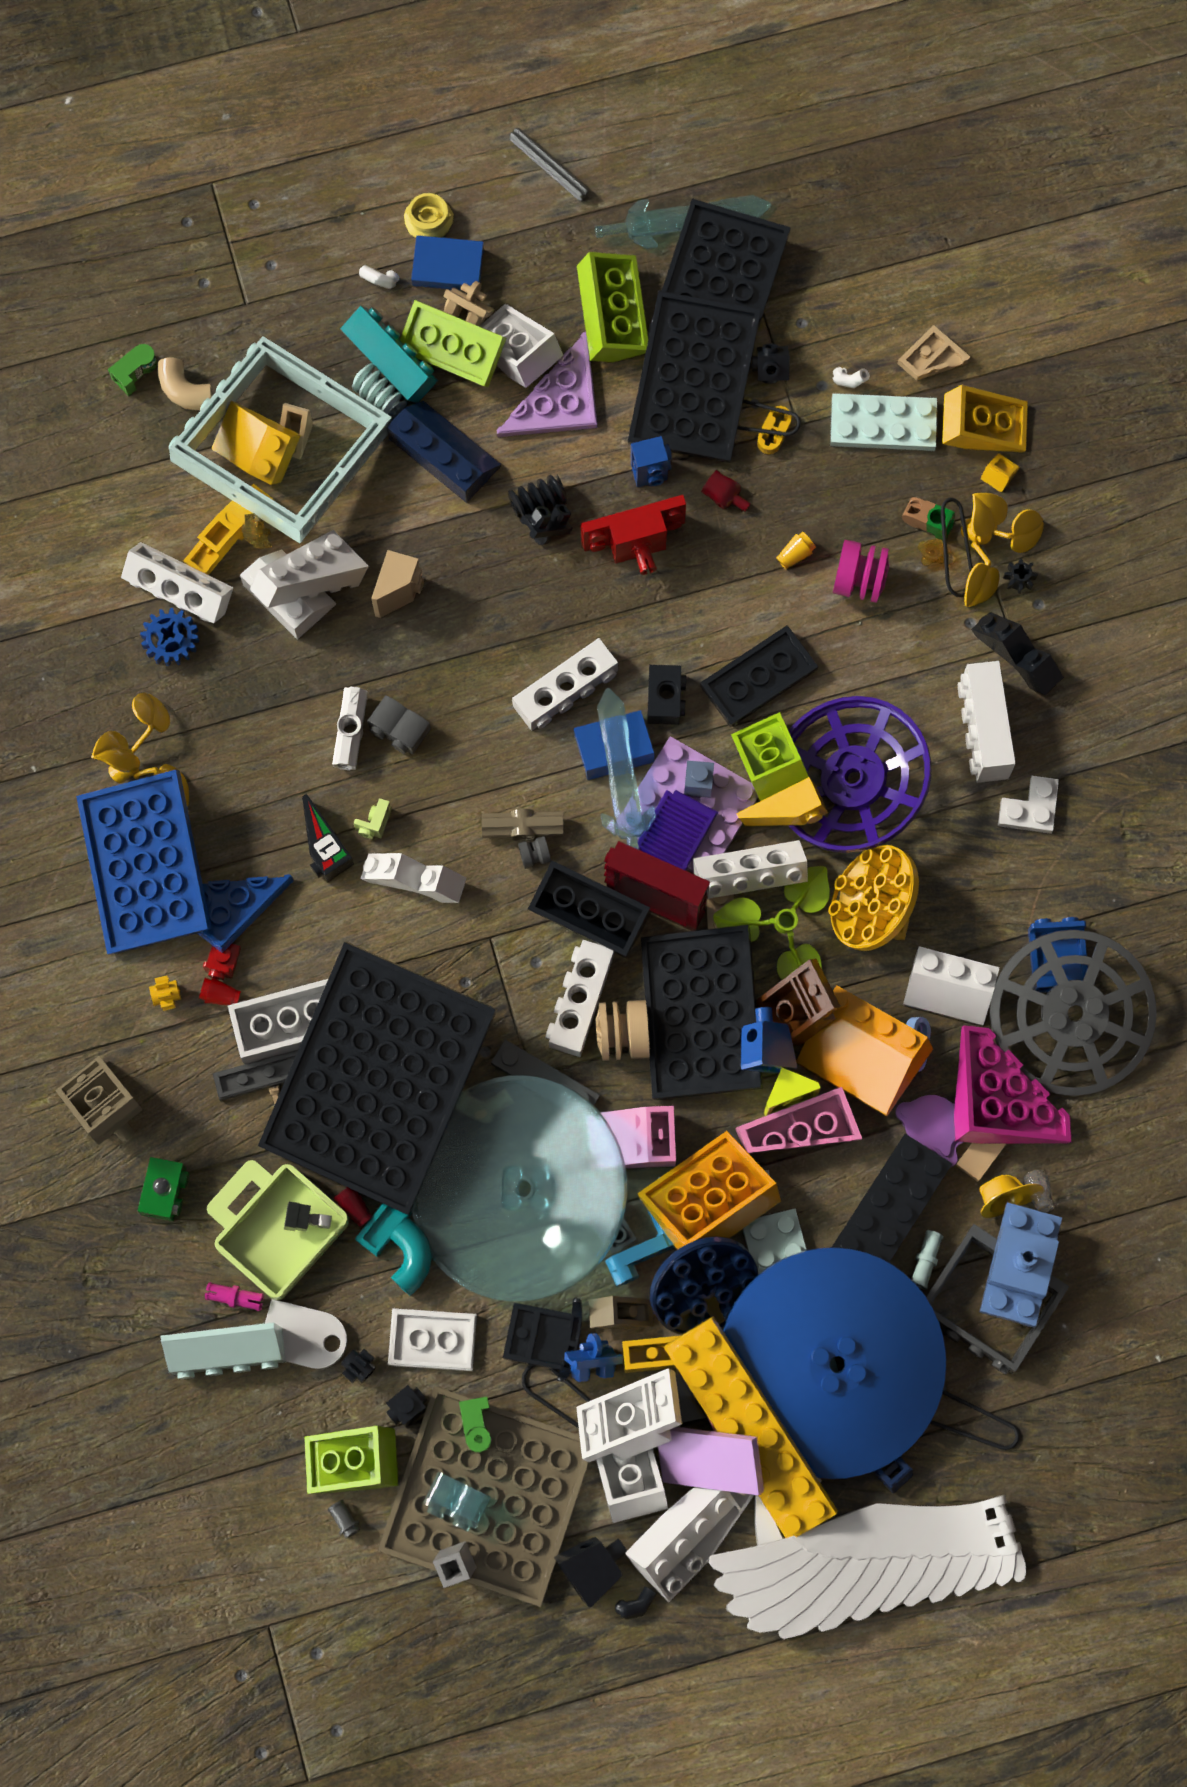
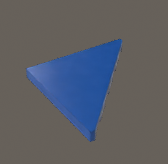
M290 874L276 878H268V876L246 878L247 880L208 881L207 884H203L212 930L197 934L223 953L293 882V877Z

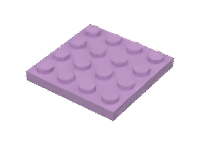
M670 736L615 823V828L638 841L665 791L668 790L673 794L677 790L684 794L687 760L714 763L711 798L689 797L717 811L718 815L693 858L725 853L743 824L736 813L754 805L759 798L753 784ZM693 859L687 868L692 873H694Z

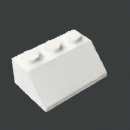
M281 549L259 557L240 574L243 586L298 640L329 612L336 603L325 592H320L316 597H299L295 602L267 608L250 588L260 568L287 555Z
M919 946L915 955L903 1005L983 1026L994 992L999 967Z

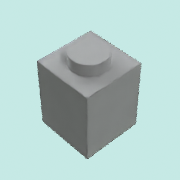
M466 1541L440 1550L433 1560L443 1588L470 1579L477 1568Z

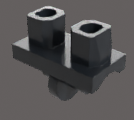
M556 504L553 511H549L544 506L536 507L533 514L523 515L520 520L522 524L529 527L530 537L534 538L535 542L539 545L548 544L551 536L570 534L573 529L568 522L571 512L564 504Z

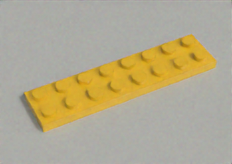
M714 1316L664 1346L667 1354L717 1432L757 1437L764 1492L758 1496L785 1538L791 1536L798 1537L837 1514L838 1510Z

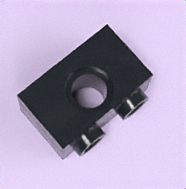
M649 664L647 724L679 725L680 716H685L686 700H680L681 691H686V675H681V666ZM671 691L674 696L670 699H664L660 696V693Z

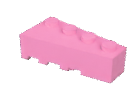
M842 1087L735 1128L741 1145L748 1154L851 1142L862 1139Z

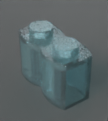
M438 1472L423 1504L429 1506L428 1513L441 1519L446 1514L455 1519L453 1525L468 1532L470 1527L477 1529L491 1497Z

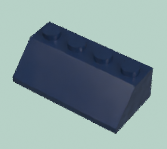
M425 401L404 408L387 426L390 441L466 503L501 467L497 460Z

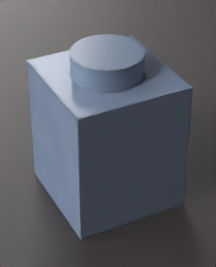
M687 760L685 795L711 798L714 763Z

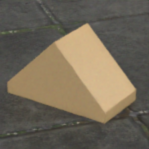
M284 403L280 425L301 435L292 456L301 459L313 426L311 413L308 409Z

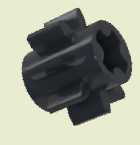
M1022 558L1015 565L1009 562L1007 569L1010 572H1005L1003 575V579L1009 580L1008 590L1013 588L1020 594L1024 588L1032 589V581L1036 580L1038 575L1032 572L1033 563H1024ZM1017 573H1020L1021 577L1024 579H1019V575Z
M353 1349L341 1363L345 1368L342 1374L351 1383H354L356 1380L364 1383L376 1369L372 1364L375 1358L366 1349H363L361 1353Z

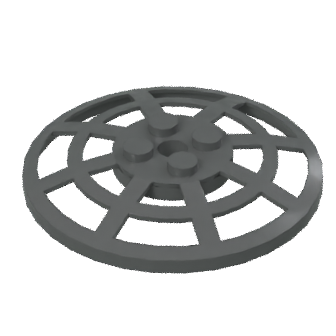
M1080 930L1049 933L1034 939L1019 949L1000 972L990 1004L991 1029L996 1035L994 1038L995 1042L1005 1053L1009 1049L1008 1046L1024 1041L1030 1051L1042 1062L1046 1063L1047 1066L1041 1079L1033 1076L1023 1067L1020 1070L1030 1081L1036 1078L1047 1091L1071 1096L1092 1094L1105 1090L1129 1075L1143 1059L1151 1044L1157 1014L1155 995L1151 982L1144 968L1133 954L1121 944L1106 936ZM1077 938L1097 942L1092 958L1080 955L1058 958L1051 942ZM1041 947L1047 963L1035 970L1024 986L1008 980L1020 961L1033 950ZM1110 947L1123 956L1136 970L1140 980L1126 986L1117 972L1103 963L1107 948ZM1077 963L1089 966L1083 981L1068 980L1062 965ZM1051 970L1057 985L1047 995L1033 990L1032 988L1036 982ZM1099 970L1112 979L1117 985L1118 990L1103 995L1094 986ZM1003 990L1019 996L1017 1003L1019 1030L1003 1036L1000 1023V1003ZM1145 990L1148 998L1149 1009L1148 1027L1145 1036L1131 1031L1133 1022L1131 996ZM1027 1000L1042 1005V1021L1031 1026H1027L1026 1023ZM1121 1000L1124 1002L1125 1009L1123 1027L1108 1021V1006ZM1073 1005H1078L1082 1009V1017L1078 1021H1072L1068 1017V1010ZM1104 1031L1117 1036L1118 1039L1114 1045L1103 1055L1099 1056L1094 1041ZM1047 1032L1056 1040L1057 1044L1052 1055L1049 1056L1042 1051L1032 1037ZM1126 1041L1140 1046L1131 1062L1118 1074L1107 1079L1102 1064L1114 1057ZM1068 1046H1083L1089 1061L1069 1063L1063 1062L1062 1059ZM1058 1069L1066 1071L1092 1069L1097 1084L1072 1088L1051 1084Z

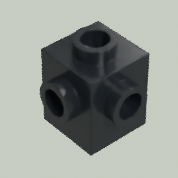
M770 343L763 345V347H757V356H752V372H757L758 381L773 384L778 381L789 380L790 355L788 346H778L777 344Z

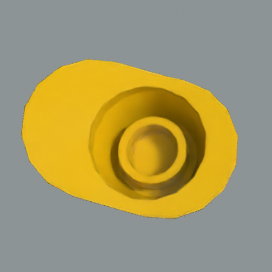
M1011 1175L997 1176L980 1187V1193L985 1204L981 1210V1215L984 1218L997 1217L1004 1213L1007 1202L1019 1206L1028 1204L1044 1193V1187L1040 1184L1023 1185L1016 1177Z

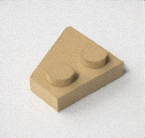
M933 325L898 360V365L915 380H920L965 365L970 361L971 357Z

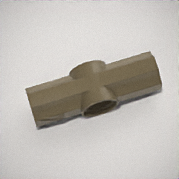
M515 809L510 813L482 814V838H511L515 841H529L535 837L563 836V812H534L531 809Z

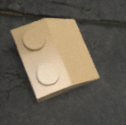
M387 550L371 598L375 617L381 618L413 602L416 593H421L424 578H421L423 569H420L418 558Z

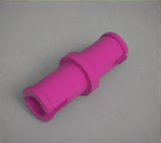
M209 1282L206 1290L217 1293H205V1300L226 1303L231 1308L240 1306L256 1311H261L263 1303L259 1302L261 1300L264 1301L263 1293L241 1290L240 1286L236 1285L227 1287L213 1284L212 1282Z

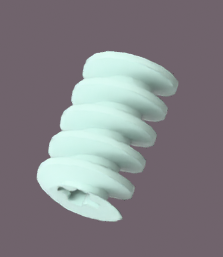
M370 363L356 374L352 389L359 393V397L394 419L405 408L408 401L403 400L400 402L403 395L400 392L393 395L396 387L392 384L386 388L389 380L386 377L379 380L382 373L380 370L372 373L375 365Z

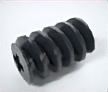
M548 475L547 484L542 478L538 479L537 487L532 482L528 483L527 491L523 486H519L517 490L518 495L513 490H509L508 497L515 516L518 518V514L526 515L529 510L533 513L535 508L539 506L547 508V503L555 507L557 499H560L564 505L567 504L566 493L558 475H556L557 480L552 475Z

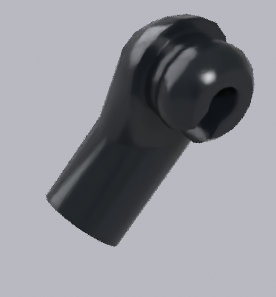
M644 1587L637 1600L628 1602L624 1599L619 1600L616 1603L615 1611L621 1618L626 1620L642 1617L657 1593Z

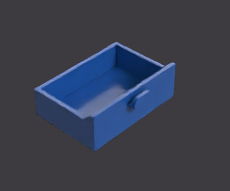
M416 235L411 278L412 285L461 290L463 283L469 286L475 281L480 283L484 254L483 241Z
M641 710L574 728V736L587 780L613 773L615 777L623 776L630 773L629 769L654 763V751Z

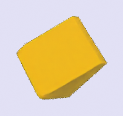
M998 453L985 468L981 479L999 492H1002L1020 467Z

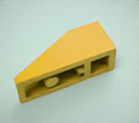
M808 777L736 814L745 826L813 824L821 820L828 811L816 785Z

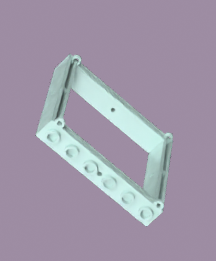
M262 336L257 343H253L249 347L247 356L242 362L238 361L234 365L231 375L218 384L216 393L211 399L207 398L203 402L200 412L196 417H191L187 421L185 430L181 435L175 436L169 444L170 460L293 540L301 543L388 435L387 426L392 422V417ZM266 365L367 428L297 515L195 451L226 414L230 402L238 400Z

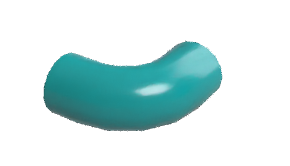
M407 1218L390 1236V1239L400 1247L404 1255L403 1264L390 1278L411 1297L429 1273L432 1254L429 1240L422 1230L410 1218Z

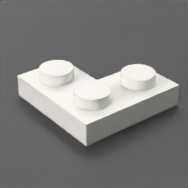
M1032 776L1030 779L1028 801L1002 798L998 826L1052 834L1059 779Z

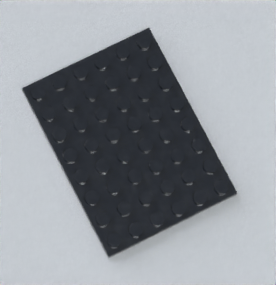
M344 942L258 1146L407 1215L410 1214L498 1009L351 943Z

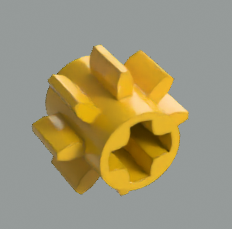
M167 975L155 978L156 984L149 986L153 1005H161L163 1011L176 1008L175 1001L181 1000L177 980L170 981Z

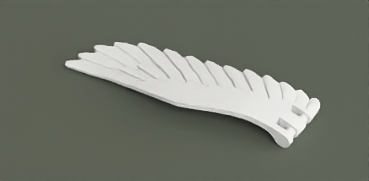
M1005 1495L957 1506L873 1504L817 1525L798 1537L791 1536L763 1545L710 1555L708 1561L713 1569L724 1574V1576L716 1579L714 1586L718 1591L734 1596V1599L726 1605L727 1611L735 1616L749 1618L748 1629L760 1633L779 1631V1636L782 1639L804 1634L817 1625L818 1629L822 1632L838 1627L848 1617H851L853 1620H862L870 1616L878 1608L880 1612H888L902 1603L906 1606H914L929 1597L931 1603L943 1600L953 1591L956 1596H962L973 1587L980 1591L989 1587L994 1582L999 1586H1003L1012 1577L1016 1582H1020L1025 1578L1026 1564L1021 1551L1022 1548L1020 1542H1016L1013 1533L1016 1529L1012 1516L1007 1513L1005 1507L1007 1503ZM994 1507L997 1518L987 1520L985 1509ZM1003 1536L1005 1546L997 1548L994 1537Z

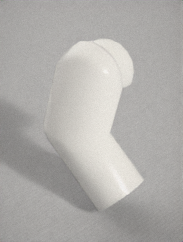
M364 265L359 271L361 278L387 289L394 288L396 286L395 283L399 280L398 274L392 270L387 271L385 275Z
M838 367L833 370V381L839 386L856 388L870 378L869 372L866 369H860L852 375L847 374L846 368Z

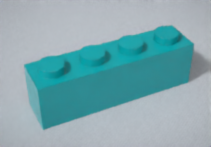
M360 306L340 329L408 401L418 403L438 381L432 374L434 372L433 368L425 361L420 362L415 357L417 354L416 350L408 343L403 344L398 339L400 337L398 331L390 325L386 326L381 321L383 316L375 308L371 307V309Z

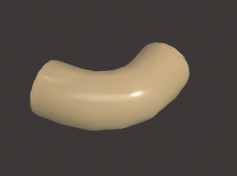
M164 358L158 361V377L161 388L167 397L184 409L200 411L203 402L207 398L211 399L212 397L211 384H192L185 379L184 362L181 359Z

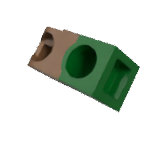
M911 498L901 517L902 520L914 528H920L936 535V539L943 541L941 506L927 500ZM945 508L946 537L948 538L955 524V512Z

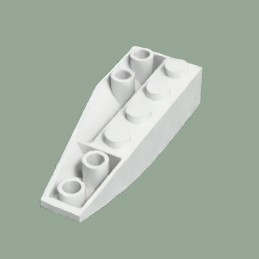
M694 1487L670 1507L625 1554L646 1580L670 1602L706 1565L710 1555H713L754 1495Z

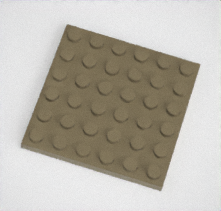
M434 1386L378 1551L436 1571L433 1560L439 1551L466 1541L477 1567L471 1578L465 1580L466 1582L541 1607L556 1563L554 1557L559 1554L589 1463L582 1459L580 1435L489 1405L490 1409L482 1410L485 1429L491 1436V1445L486 1451L476 1453L467 1446L459 1405L460 1401L471 1400V1398Z

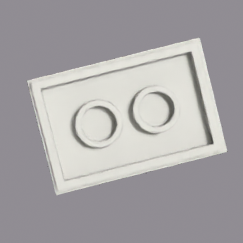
M392 1308L388 1366L473 1372L477 1314Z

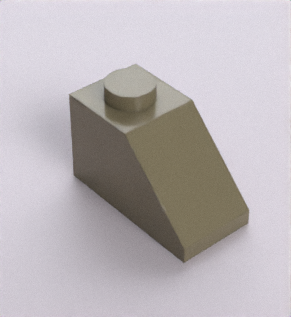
M609 1296L589 1300L590 1328L628 1329L654 1327L653 1310L649 1298Z

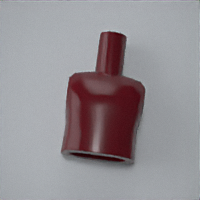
M718 470L714 471L701 490V493L712 499L722 509H727L734 504L746 512L751 503L739 496L741 485Z

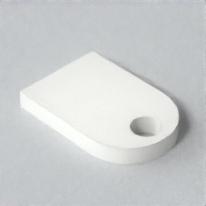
M271 1299L265 1323H275L283 1328L286 1362L313 1369H325L333 1366L342 1358L347 1348V1333L342 1323L335 1316L326 1312ZM330 1336H336L340 1339V1347L334 1352H329L325 1349V1340Z

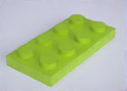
M414 300L400 341L403 344L408 343L416 350V358L482 386L489 387L507 338Z

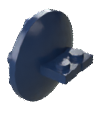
M707 1237L690 1242L672 1253L656 1272L650 1288L652 1310L665 1328L680 1335L713 1316L717 1323L723 1320L727 1321L741 1293L758 1276L756 1262L750 1252L733 1239ZM726 1321L721 1323L719 1326L723 1328L726 1324Z

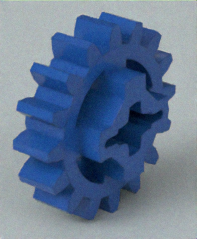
M170 608L168 614H165L160 609V616L156 617L151 614L152 622L143 623L147 631L140 632L141 638L145 640L141 642L143 649H148L146 654L149 658L155 656L154 660L157 664L164 660L166 666L169 667L171 661L175 660L176 664L180 665V658L184 657L186 660H189L188 652L197 651L193 643L199 642L198 635H195L199 632L196 625H192L193 619L191 616L185 618L184 611L181 610L176 615L173 608ZM182 627L187 630V638L181 634L183 631ZM153 636L159 640L157 648L153 645Z

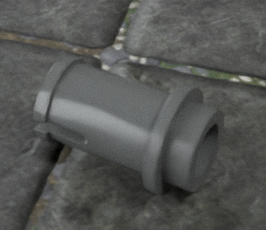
M344 1500L336 1502L327 1509L341 1530L339 1534L344 1535L346 1539L360 1530L358 1526L360 1522L354 1520Z

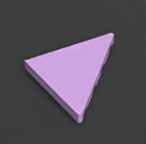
M586 332L580 335L578 341L564 353L554 368L541 379L531 394L510 414L508 420L497 429V437L597 428L591 362Z

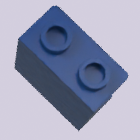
M1077 917L1063 918L1062 922H1051V919L1047 918L1037 919L1028 929L1029 942L1056 931H1084L1086 921H1079ZM1072 938L1051 942L1058 958L1069 955L1087 956L1085 939ZM1041 947L1030 953L1031 970L1033 973L1041 965L1047 963ZM1077 963L1062 965L1068 980L1083 981L1088 965ZM1051 970L1036 982L1033 990L1040 993H1048L1057 985Z

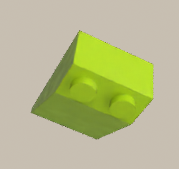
M780 712L731 734L760 801L809 777Z
M372 1426L305 1436L307 1494L371 1490L398 1486L395 1428Z

